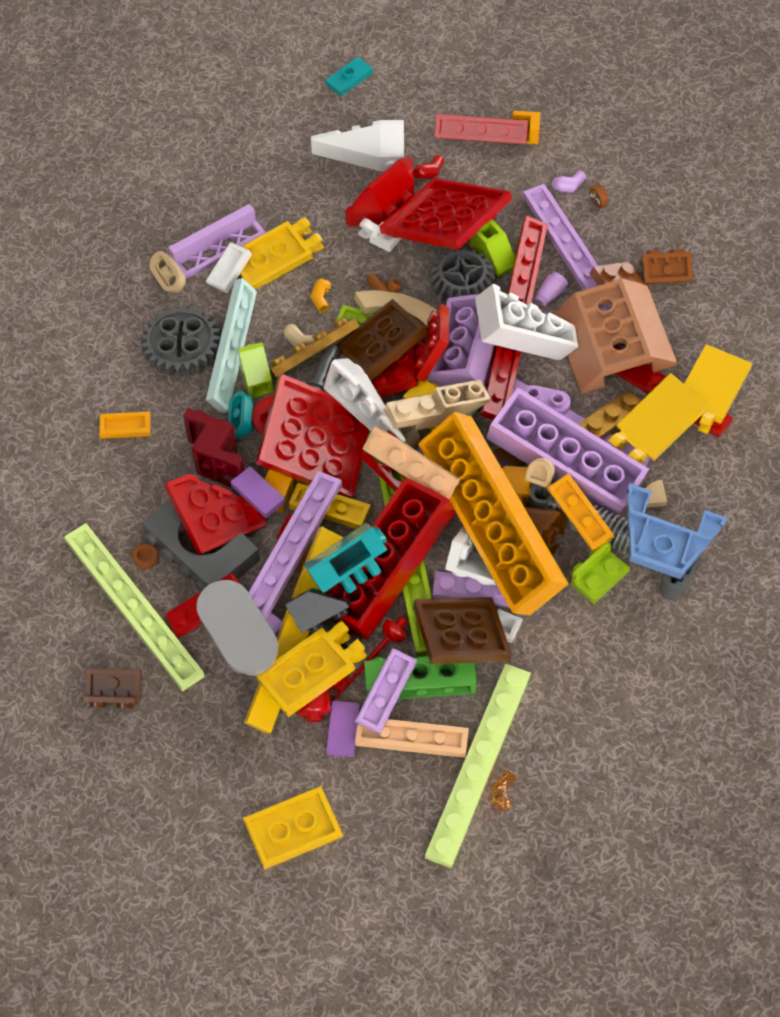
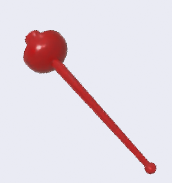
M400 616L395 623L388 619L383 623L382 630L385 638L365 661L374 659L389 641L400 643L407 638L403 631L408 624L405 618ZM364 662L347 681L346 688L365 669ZM339 691L336 694V696L332 700H330L331 706L332 701H335L344 691Z

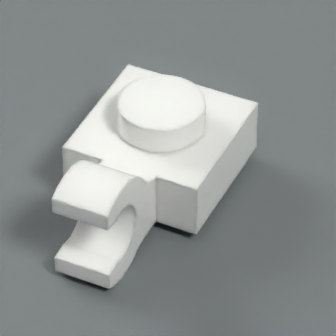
M364 218L359 226L363 227L358 232L359 236L365 239L370 238V243L388 252L402 239L382 235L379 226L369 219Z

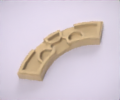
M370 290L355 292L354 300L364 314L377 312L393 299L423 325L424 328L428 325L427 319L431 311H436L435 308L419 299L395 292Z

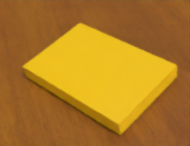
M321 786L243 818L264 870L343 837Z

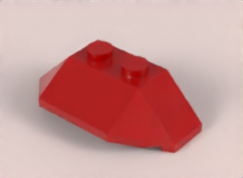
M407 156L397 160L363 190L356 198L354 204L345 210L346 225L349 227L359 226L364 218L371 220L376 225H380L381 222L388 219L414 196L412 157Z

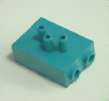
M365 523L305 563L304 567L323 593L339 582L347 593H351L356 590V586L349 575L353 574L359 584H363L368 579L361 568L365 565L373 577L381 573V569L374 558L387 550L383 544L387 539L375 525L372 527Z

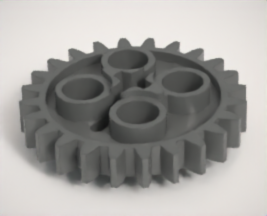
M182 305L180 310L172 306V312L163 309L162 316L155 313V321L148 320V327H143L144 335L141 336L142 352L144 353L145 360L150 361L151 367L157 365L158 372L166 369L169 376L173 371H176L177 377H180L181 372L185 371L190 376L191 369L199 373L200 365L207 368V360L215 361L214 354L218 352L221 339L220 329L217 327V322L212 321L211 314L204 315L203 309L196 313L195 306H192L189 311L186 310L185 305ZM181 324H184V325H183V335H184V336H182V340H181V342H182V344H181V345H182V356H181V357H178V356H179V346H178V344L180 343V325H181Z

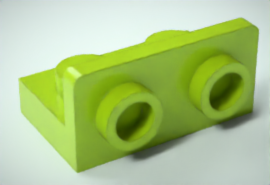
M609 542L594 552L591 551L589 558L584 563L579 562L571 571L570 585L593 604L602 598L630 571V567L611 552L612 544Z

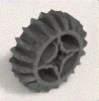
M465 247L464 250L455 249L454 252L447 249L445 255L439 254L438 259L432 264L430 285L435 295H439L441 301L446 299L448 301V298L481 294L495 283V270L491 266L490 259H485L484 253L477 254L476 248L468 251L467 247Z

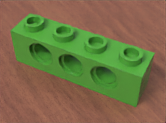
M428 655L425 657H415L414 659L417 660V663L398 699L476 694L475 664H430ZM384 658L364 661L367 696L386 661ZM444 671H450L453 673V675L444 676L441 673ZM417 673H423L426 676L423 678H417L414 675Z

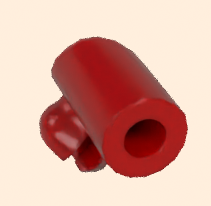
M435 155L431 163L416 166L413 170L414 176L417 179L437 177L444 163V158L440 155Z

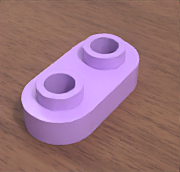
M530 385L523 389L529 395H536L534 398L563 416L569 412L570 397L565 392L536 385Z

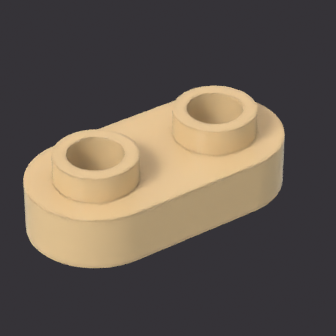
M163 251L156 252L150 260L151 272L165 291L170 293L180 292L186 280L183 271L172 255Z

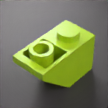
M491 219L471 237L470 247L473 250L476 248L477 254L484 253L485 259H490L491 266H493L495 274L499 278L512 270L515 255L506 233Z
M263 343L248 344L245 347L238 348L241 374L248 395L253 399L272 394V378Z

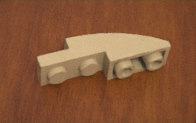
M475 380L436 387L433 394L387 402L385 411L394 429L413 426L416 431L440 425L453 412L466 415L489 403L491 399L482 381Z

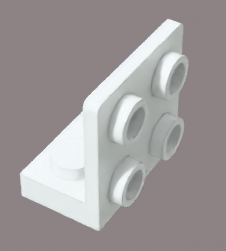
M463 526L452 540L445 570L452 571L458 577L476 579L483 585H497L480 554L473 552L475 545Z

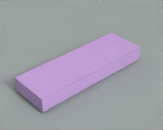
M392 648L355 723L380 735L417 663L416 659Z

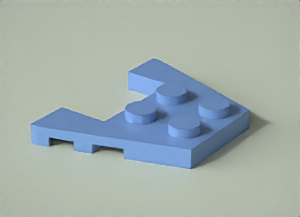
M629 483L626 491L629 561L681 579L721 531L727 518L705 510L697 532L645 514L652 491Z

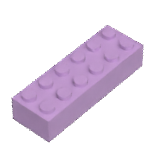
M518 387L491 423L486 439L528 465L537 458L549 459L555 468L553 481L556 482L569 473L589 502L593 503V506L598 505L599 509L603 507L604 511L609 510V514L614 512L615 516L621 515L627 506L626 491L629 483L640 487L649 471V468Z

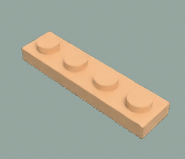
M380 427L373 428L363 447V450L400 474L450 499L460 481L459 477Z
M388 719L380 735L358 724L355 746L466 758L469 728Z

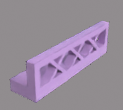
M248 204L169 246V254L172 255L183 271L185 279L219 261L227 246H222L226 239H237L236 245L243 246L266 232L256 221L254 208ZM251 226L258 232L252 236L243 235V231ZM208 249L217 250L216 255L212 258L202 257L203 252ZM187 260L197 261L196 266L188 271L182 266V263Z

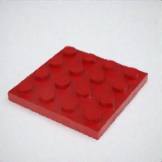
M433 178L379 226L382 235L392 236L393 238H402L413 242H422L433 246L437 245L458 250L512 200L511 192Z
M281 374L277 381L255 464L308 485L311 484L316 473L320 471L342 480V486L337 494L352 499L362 462L361 458L364 453L363 447L367 441L369 429L329 393Z

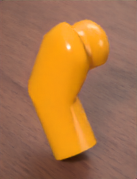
M322 278L315 281L310 294V298L319 313L330 308L324 298V294L329 292L328 289H331V283Z

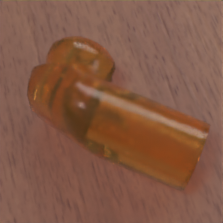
M506 770L490 788L491 803L501 812L511 807V800L508 799L507 790L517 780L515 775L509 770Z

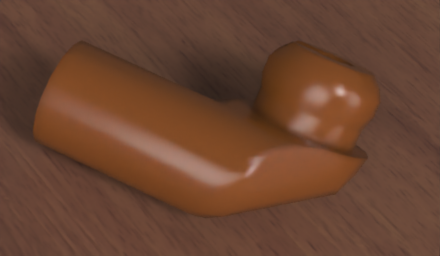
M375 273L370 274L366 279V282L373 290L400 292L401 283L396 279L390 280L389 283H383Z

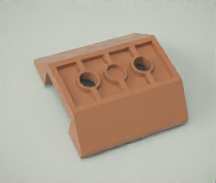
M621 278L574 293L553 314L575 325L579 347L567 356L581 395L605 388L604 376L650 363L654 373L677 366V361L647 285ZM609 304L612 306V308L607 311H602L599 309L602 305ZM618 343H624L627 345L622 350H616L613 348Z

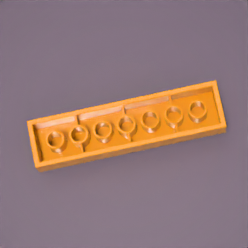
M453 412L420 441L418 445L425 457L460 478L449 499L512 613L530 616L569 584L473 418Z

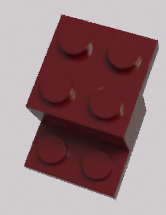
M187 408L183 418L188 442L194 444L192 453L196 474L233 488L231 481L245 470L243 458L236 454L238 450L234 425L225 419H216L208 416V414L201 410L195 411Z

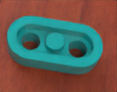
M238 391L233 395L228 407V422L234 425L235 437L237 439L244 438L252 429V397L242 391Z

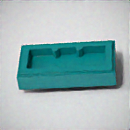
M357 57L327 78L325 85L341 97L372 75L373 68Z

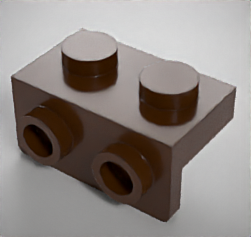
M86 669L85 696H82V702H90L89 707L106 708V702L117 703V708H133V703L141 702L142 670Z

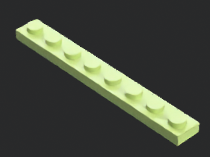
M85 523L64 536L68 546L180 690L183 692L204 678L202 669L90 527Z
M505 664L427 849L425 859L452 868L528 684L531 672Z

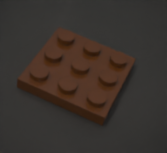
M391 299L359 325V328L337 343L336 347L346 358L359 365L371 381L379 376L390 364L399 360L412 346L418 344L428 332L404 308Z
M492 597L415 599L413 608L430 664L510 661L512 653Z

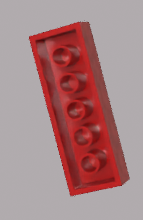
M405 477L372 524V527L375 525L379 528L387 539L383 543L387 550L374 558L381 569V573L373 577L364 565L361 568L368 577L366 582L359 584L353 574L349 575L356 586V590L347 593L340 582L328 589L326 592L349 598L351 601V605L346 608L347 614L337 620H334L332 617L328 619L334 623L342 621L349 631H355L368 641L454 516L455 511L450 500Z

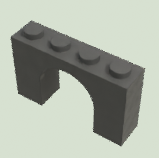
M171 500L142 522L143 538L145 541L161 549L160 554L169 563L173 561L178 566L179 573L185 579L190 577L196 582L195 587L199 592L229 573L234 574L239 579L260 561L259 548L242 533L238 534L223 548L213 554L195 555L186 551L180 544L186 530Z

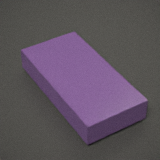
M251 466L231 481V486L265 518H268L285 504V498Z
M332 701L327 755L354 757L358 725L355 723V720L360 711V703Z

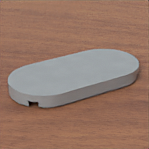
M230 580L216 581L208 585L198 597L197 612L200 621L227 665L234 672L247 674V676L260 675L269 670L276 660L278 652L277 638L248 591L241 584Z

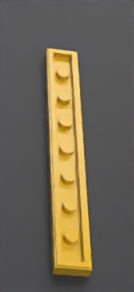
M324 527L318 528L305 563L343 537ZM304 566L292 598L310 588L319 589ZM288 609L276 637L278 642L276 659L305 640L309 633V630L303 633L300 632ZM260 682L244 723L269 734L273 729L280 707Z

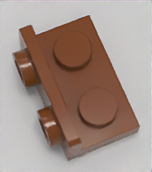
M672 249L670 253H660V250H649L640 258L643 282L646 285L693 281L691 252H684V249Z

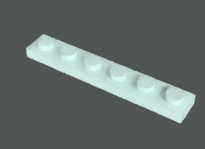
M243 278L237 279L234 282L206 401L223 413L228 412L229 402L233 396L240 366L238 348L245 345L257 291Z

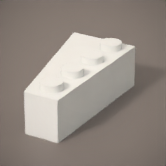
M495 284L489 286L475 298L482 342L555 360H562L579 347L575 325L551 313L547 315L542 313L538 306L532 303L526 305L518 301V296L511 292L508 295L501 292L500 287Z

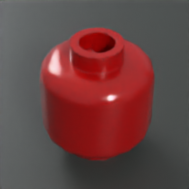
M329 689L299 709L296 715L306 718V723L323 721L322 716L329 714L331 711Z

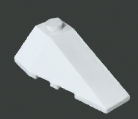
M404 120L374 121L372 126L364 128L357 125L347 132L341 133L336 130L311 136L312 154L378 171H386L397 160L404 157Z
M348 358L335 359L331 363L324 389L371 432L374 427H380L384 431L390 430L400 441L405 443L406 439L400 429L393 428L385 411V404L363 369Z

